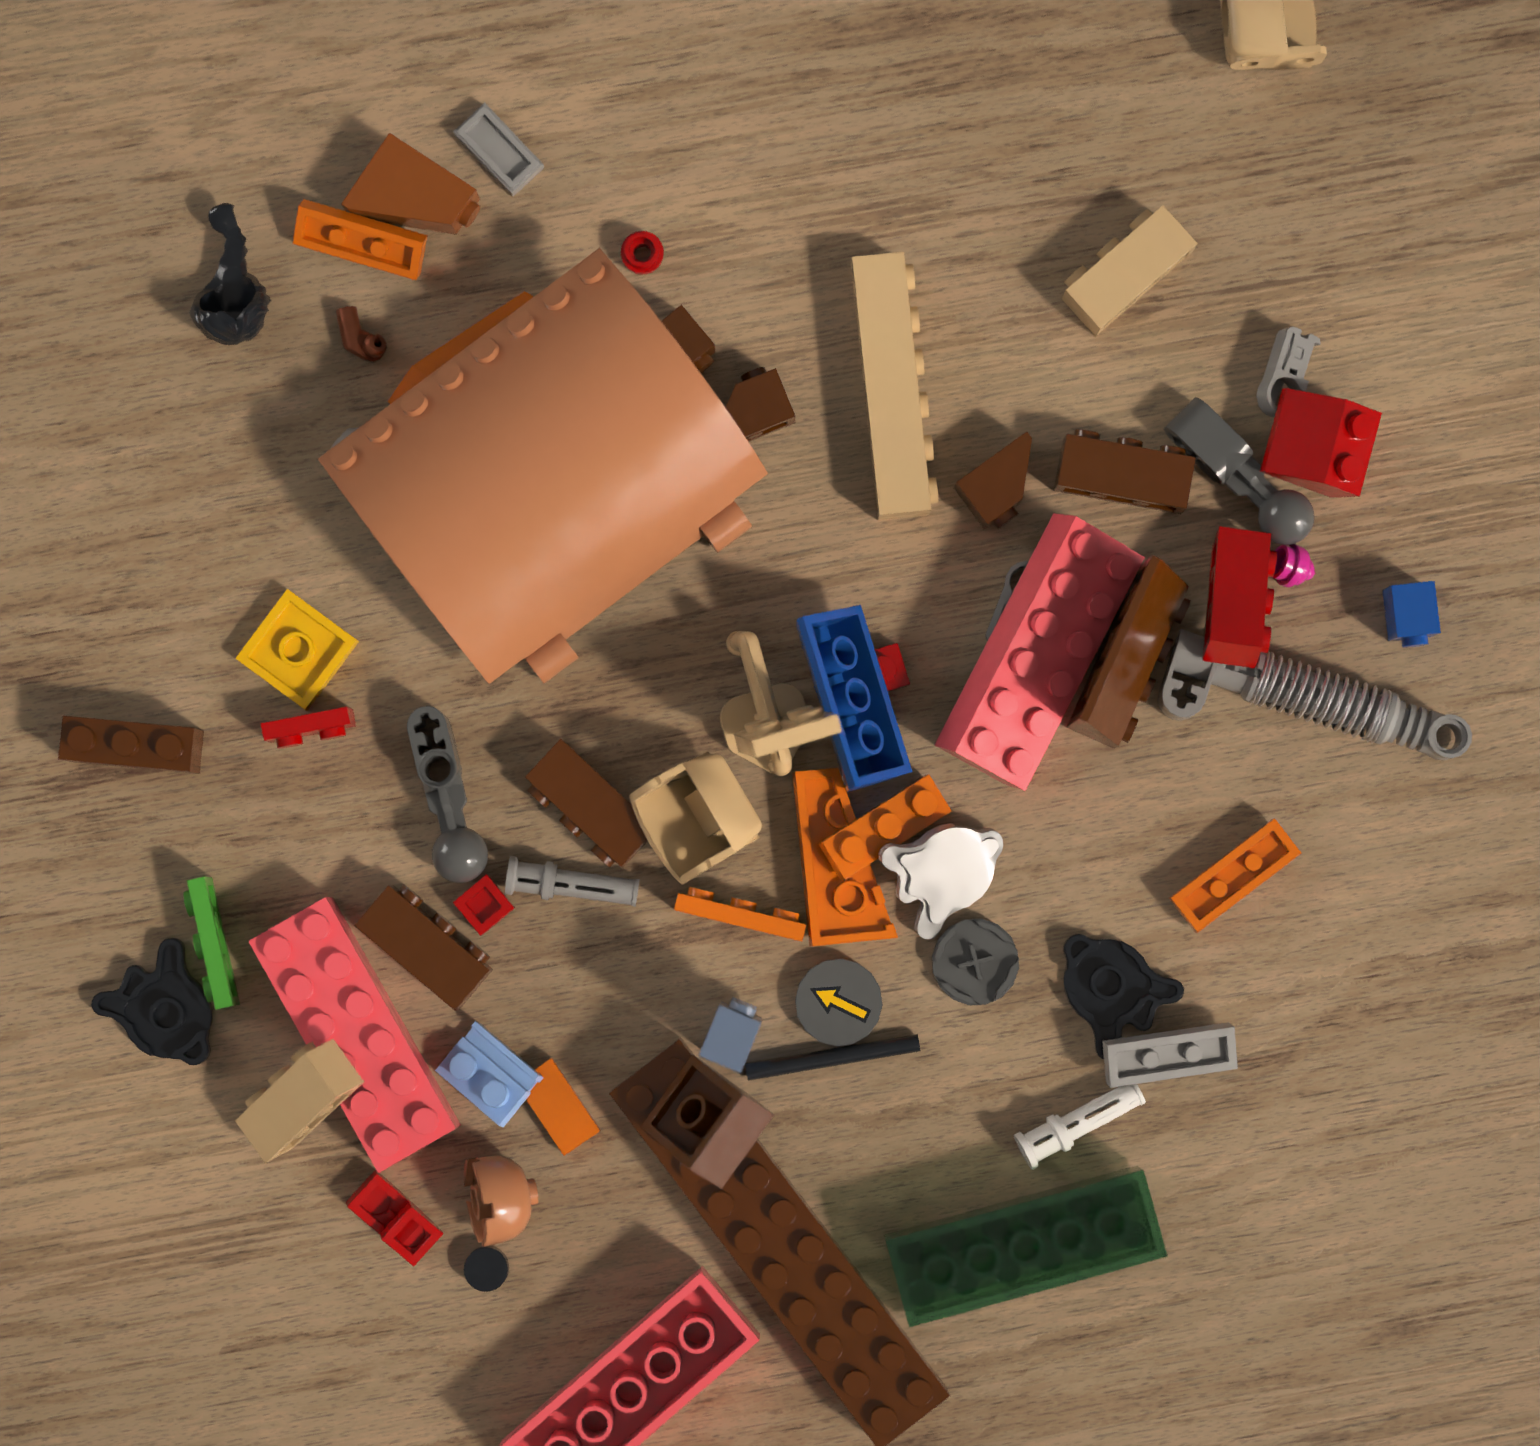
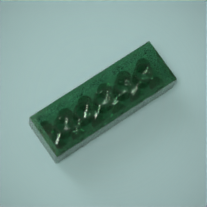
M1138 1165L884 1235L909 1328L1168 1257L1145 1172Z

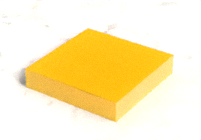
M287 589L235 659L304 710L308 711L359 641Z

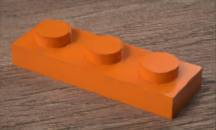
M303 199L298 206L293 244L417 280L422 270L428 235Z
M927 774L819 842L818 845L841 881L846 880L879 858V851L885 844H902L952 810L930 774Z
M1275 818L1271 819L1169 897V899L1194 932L1198 933L1298 857L1301 852Z
M689 887L687 895L680 893L677 895L675 911L803 941L806 924L798 923L800 915L798 913L774 908L773 914L770 916L755 912L757 903L733 897L729 906L713 902L715 893Z

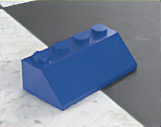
M861 605L798 618L796 620V627L820 706L824 712L838 714L842 732L830 735L847 792L911 773V765Z

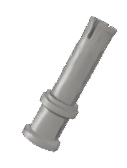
M510 856L505 894L512 895L514 891L538 894L543 900L553 899L554 895L627 904L636 907L640 879L634 880L558 869L557 864L551 861L541 865L519 862L517 857Z

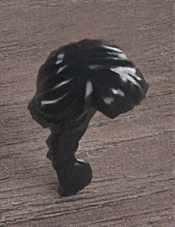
M230 203L217 205L209 212L208 217L212 228L223 234L226 238L224 244L225 251L219 260L215 276L205 286L203 291L196 295L189 311V315L197 328L207 338L223 345H237L255 338L264 326L265 315L269 311L267 306L272 301L266 294V288L254 275L247 272V261L245 260L248 252L245 246L247 239L241 233L233 210L234 205Z

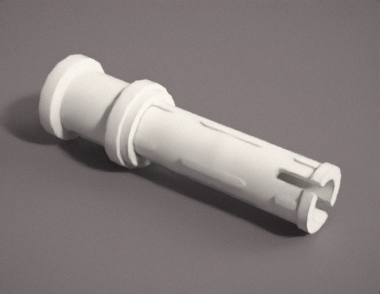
M1137 1084L1117 1087L1062 1117L1058 1114L1046 1117V1123L1025 1134L1018 1132L1014 1134V1139L1025 1161L1033 1170L1038 1167L1039 1161L1060 1150L1064 1152L1071 1150V1147L1074 1146V1140L1109 1123L1111 1120L1135 1107L1142 1106L1146 1101ZM1115 1102L1117 1103L1116 1105H1114V1106H1112V1107H1110V1108H1108V1109H1106V1110L1100 1112L1099 1114H1097V1115H1095V1116H1093V1117H1091V1118H1089V1119H1085L1086 1117H1088V1116H1090V1115H1092V1114H1094V1113L1100 1111L1101 1109H1103V1108H1105V1107H1107V1106H1109V1105H1111V1104H1113V1103H1115ZM1073 1124H1077L1076 1126H1074V1127H1072V1128H1070V1129H1067L1069 1126H1071V1125H1073ZM1047 1138H1051L1038 1146H1034Z

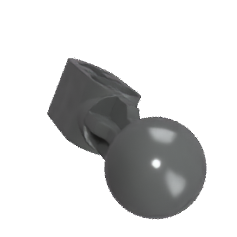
M1195 397L1164 427V431L1177 447L1185 449L1186 456L1196 457L1195 464L1211 480L1221 486L1225 484L1236 496L1248 497L1259 508L1258 522L1262 532L1271 533L1272 542L1280 545H1292L1300 542L1310 533L1314 524L1315 514L1313 506L1307 497L1295 490H1277L1264 478V473L1260 472L1261 465L1252 457L1254 454L1250 446L1203 400Z
M423 706L413 711L407 722V731L417 773L423 783L429 811L437 815L441 835L433 845L432 862L437 872L446 880L455 883H465L477 878L483 872L488 861V849L484 839L476 831L466 826L463 808L467 803V797L451 722L438 709L431 706ZM430 718L435 723L440 724V727L433 730L434 740L440 747L446 745V749H433L430 738L423 732H420L421 728L426 727V719ZM424 749H431L425 753L423 751ZM438 759H447L451 767L449 776L440 782L432 781L429 775L431 764Z

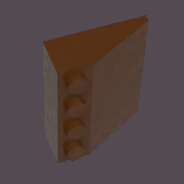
M1151 555L1140 566L1116 613L1066 727L1113 749L1120 745L1121 740L1126 743L1130 741L1138 723V719L1132 717L1138 701L1147 702L1156 682V679L1149 676L1156 661L1164 663L1173 644V639L1167 637L1173 622L1181 624L1191 600L1185 598L1189 586L1162 559Z

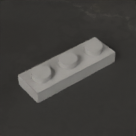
M1229 1022L1102 1041L1106 1084L1110 1088L1238 1069L1235 1027Z

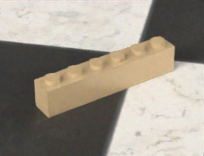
M904 252L852 257L851 272L877 518L879 521L928 516L932 510L931 504L938 503V488L936 477L928 478L926 462L934 460L932 436L931 434H923L922 418H929L927 392H919L917 375H924L925 371L922 349L914 350L913 333L920 332L918 307H910L908 290H915L913 264H905Z

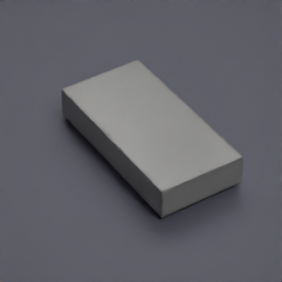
M486 103L481 105L453 131L454 135L513 197L544 169L543 163Z

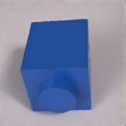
M1435 581L1391 585L1382 590L1388 641L1401 640L1402 648L1424 646L1429 644L1428 637L1441 633Z

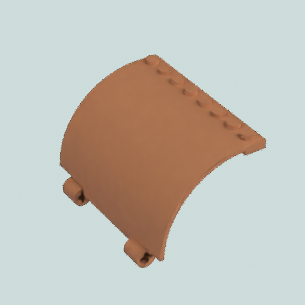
M600 248L318 458L321 465L398 569L488 684L492 683L523 658H525L544 684L579 658L566 639L703 536L712 548L719 553L752 528L751 523L734 499L768 474L744 434L699 370L645 300Z

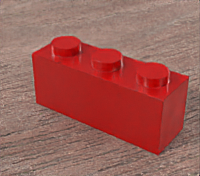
M1219 526L1211 550L1202 661L1255 668L1260 653H1268L1272 630L1271 627L1264 626L1265 614L1270 615L1272 611L1274 589L1267 588L1268 577L1274 576L1277 562V551L1270 550L1271 533Z

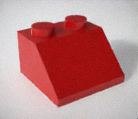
M1282 388L1260 472L1330 498L1360 497L1382 413L1347 399Z

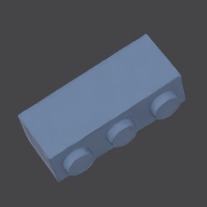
M735 997L732 998L730 1004L721 1001L699 1056L741 1073L762 1023V1018L755 1015L757 1007Z

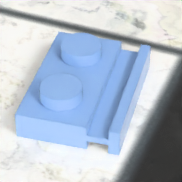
M475 1021L471 1025V1030L465 1037L462 1036L435 1071L498 1126L504 1127L531 1094L530 1091L537 1082H541L544 1077L481 1023Z

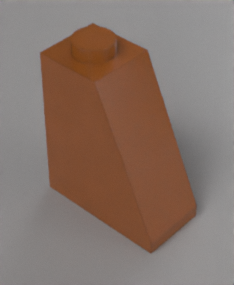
M391 133L387 135L341 203L347 212L387 224L457 235L462 226L468 228L473 223L481 208L477 204L480 198L474 187Z

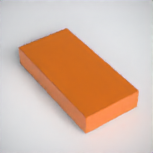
M551 1058L535 1069L544 1078L541 1082H537L526 1100L563 1156H565L600 1132L601 1129L554 1059Z

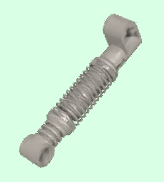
M1180 629L1175 640L1158 692L1157 701L1159 708L1165 716L1172 720L1182 721L1198 713L1205 704L1212 684L1240 693L1244 701L1251 704L1254 703V705L1258 704L1259 707L1266 702L1269 710L1276 705L1278 713L1285 708L1287 716L1294 712L1295 717L1299 719L1304 714L1306 722L1313 718L1315 725L1322 722L1323 726L1327 728L1332 724L1334 731L1341 728L1343 734L1351 730L1353 737L1360 734L1361 739H1366L1367 742L1371 741V743L1380 745L1386 741L1392 743L1396 738L1397 745L1403 746L1407 742V748L1412 750L1417 745L1418 752L1427 754V756L1434 760L1444 761L1461 756L1468 750L1472 741L1470 726L1463 718L1457 715H1445L1433 710L1427 715L1426 708L1420 707L1417 711V706L1411 703L1406 708V702L1400 700L1395 692L1383 689L1376 696L1378 690L1376 685L1372 687L1369 693L1367 682L1362 687L1358 686L1359 682L1357 679L1352 684H1349L1348 676L1343 681H1340L1338 673L1335 674L1334 678H1331L1329 670L1324 675L1320 674V667L1316 668L1315 672H1312L1310 664L1303 669L1301 661L1294 666L1292 665L1293 661L1291 658L1288 659L1287 663L1283 662L1282 655L1275 660L1273 652H1261L1255 668L1202 661L1204 636ZM1173 672L1203 681L1201 687L1191 685L1187 688L1186 696L1192 699V703H1186L1181 708L1176 706L1177 699L1171 696V692H1177L1181 689L1184 682L1171 678ZM1441 726L1450 728L1455 735V743L1451 749H1444L1437 742L1436 733Z

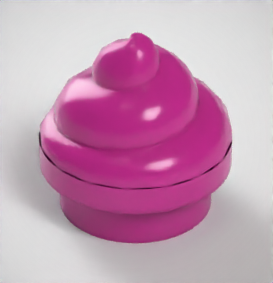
M1296 544L1289 546L1280 545L1275 550L1277 551V562L1272 578L1276 579L1279 585L1293 587L1313 578L1315 575L1314 564L1304 547Z

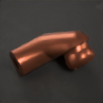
M356 306L337 309L335 312L344 349L365 361L379 360L387 349L384 337L380 334L375 336L361 329Z

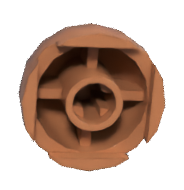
M482 1156L466 1159L464 1164V1187L471 1186V1202L466 1201L471 1226L478 1243L482 1242V1246H488L515 1238L524 1231L531 1218V1205L538 1204V1190L535 1180L533 1178L526 1179L523 1169L515 1161L506 1157Z

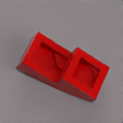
M376 1169L346 1201V1205L351 1211L379 1233L381 1240L413 1267L443 1235V1231L383 1175L378 1173Z

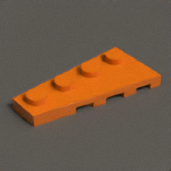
M829 768L793 772L809 947L898 938L894 924L890 921L884 904L886 902L880 885L877 884L871 864L846 880L841 881L818 845L819 842L856 819L839 769Z

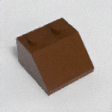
M692 1054L643 1122L641 1128L691 1171L723 1188L774 1114L748 1093Z

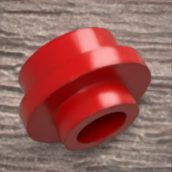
M637 231L630 234L621 246L623 264L629 271L635 274L646 275L654 272L659 268L664 258V249L661 241L656 235L647 231ZM640 247H646L651 252L650 257L644 261L638 260L634 256L635 251Z

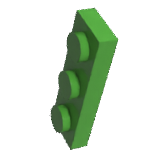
M204 876L187 880L189 890L183 893L184 904L189 917L195 916L198 933L193 934V944L198 959H204L208 976L202 978L205 997L208 1002H214L215 1010L240 1005L212 877Z

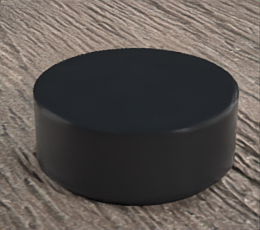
M481 1246L475 1249L467 1257L464 1265V1275L467 1282L474 1289L483 1292L499 1288L509 1273V1262L506 1255L494 1246Z

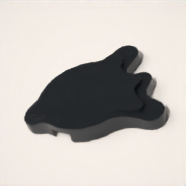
M1074 934L1067 938L1063 945V952L1066 958L1063 981L1067 1001L1076 1014L1086 1020L1092 1028L1095 1051L1102 1059H1104L1102 1041L1122 1038V1028L1125 1024H1131L1139 1031L1149 1030L1153 1024L1155 1011L1158 1006L1176 1003L1183 997L1184 987L1180 981L1156 974L1149 968L1144 957L1136 949L1122 941L1091 939L1083 934Z
M168 938L162 941L158 949L154 972L148 973L140 965L129 966L119 989L99 992L92 999L91 1007L97 1015L109 1017L119 1022L126 1030L129 1039L139 1050L149 1056L180 1059L189 1065H198L205 1062L210 1055L211 1047L208 1038L213 1020L212 1004L207 1001L203 986L190 975L186 967L185 946L180 939Z

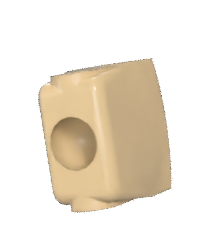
M1220 0L1225 55L1230 68L1236 70L1310 68L1313 65L1321 64L1327 56L1326 46L1316 44V14L1313 0Z
M709 751L658 775L630 794L634 813L649 844L668 871L682 885L760 838L758 833L762 829V822L725 759L719 754H710Z

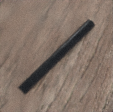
M918 1034L745 1063L747 1079L750 1081L920 1052L921 1050Z

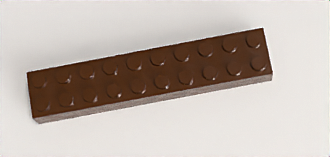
M680 1037L611 1090L609 1095L874 1445L887 1446L950 1397L947 1387L759 1139L753 1144L724 1187L720 1188L687 1168L641 1128L643 1122L693 1054Z

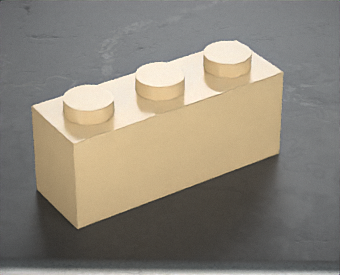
M1164 205L1153 214L1149 209L1142 212L1129 225L1132 232L1121 242L1117 237L1111 239L1096 254L1100 260L1088 270L1082 265L1064 282L1068 288L1065 290L1062 300L1095 337L1187 258L1198 244Z
M334 1039L318 1047L311 1042L299 1049L291 1057L294 1062L292 1066L287 1065L278 1070L267 1080L271 1085L269 1088H262L245 1101L248 1109L235 1122L265 1164L293 1149L364 1083Z

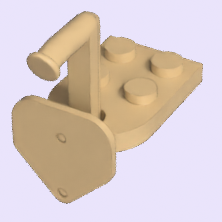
M734 631L727 637L726 646L728 651L742 658L751 692L729 699L721 709L720 724L726 745L731 752L771 774L785 776L791 771L792 759L801 744L842 732L838 714L824 712L822 707L813 708L812 705L806 706L801 692L792 685L781 683L771 686L756 634L750 631Z

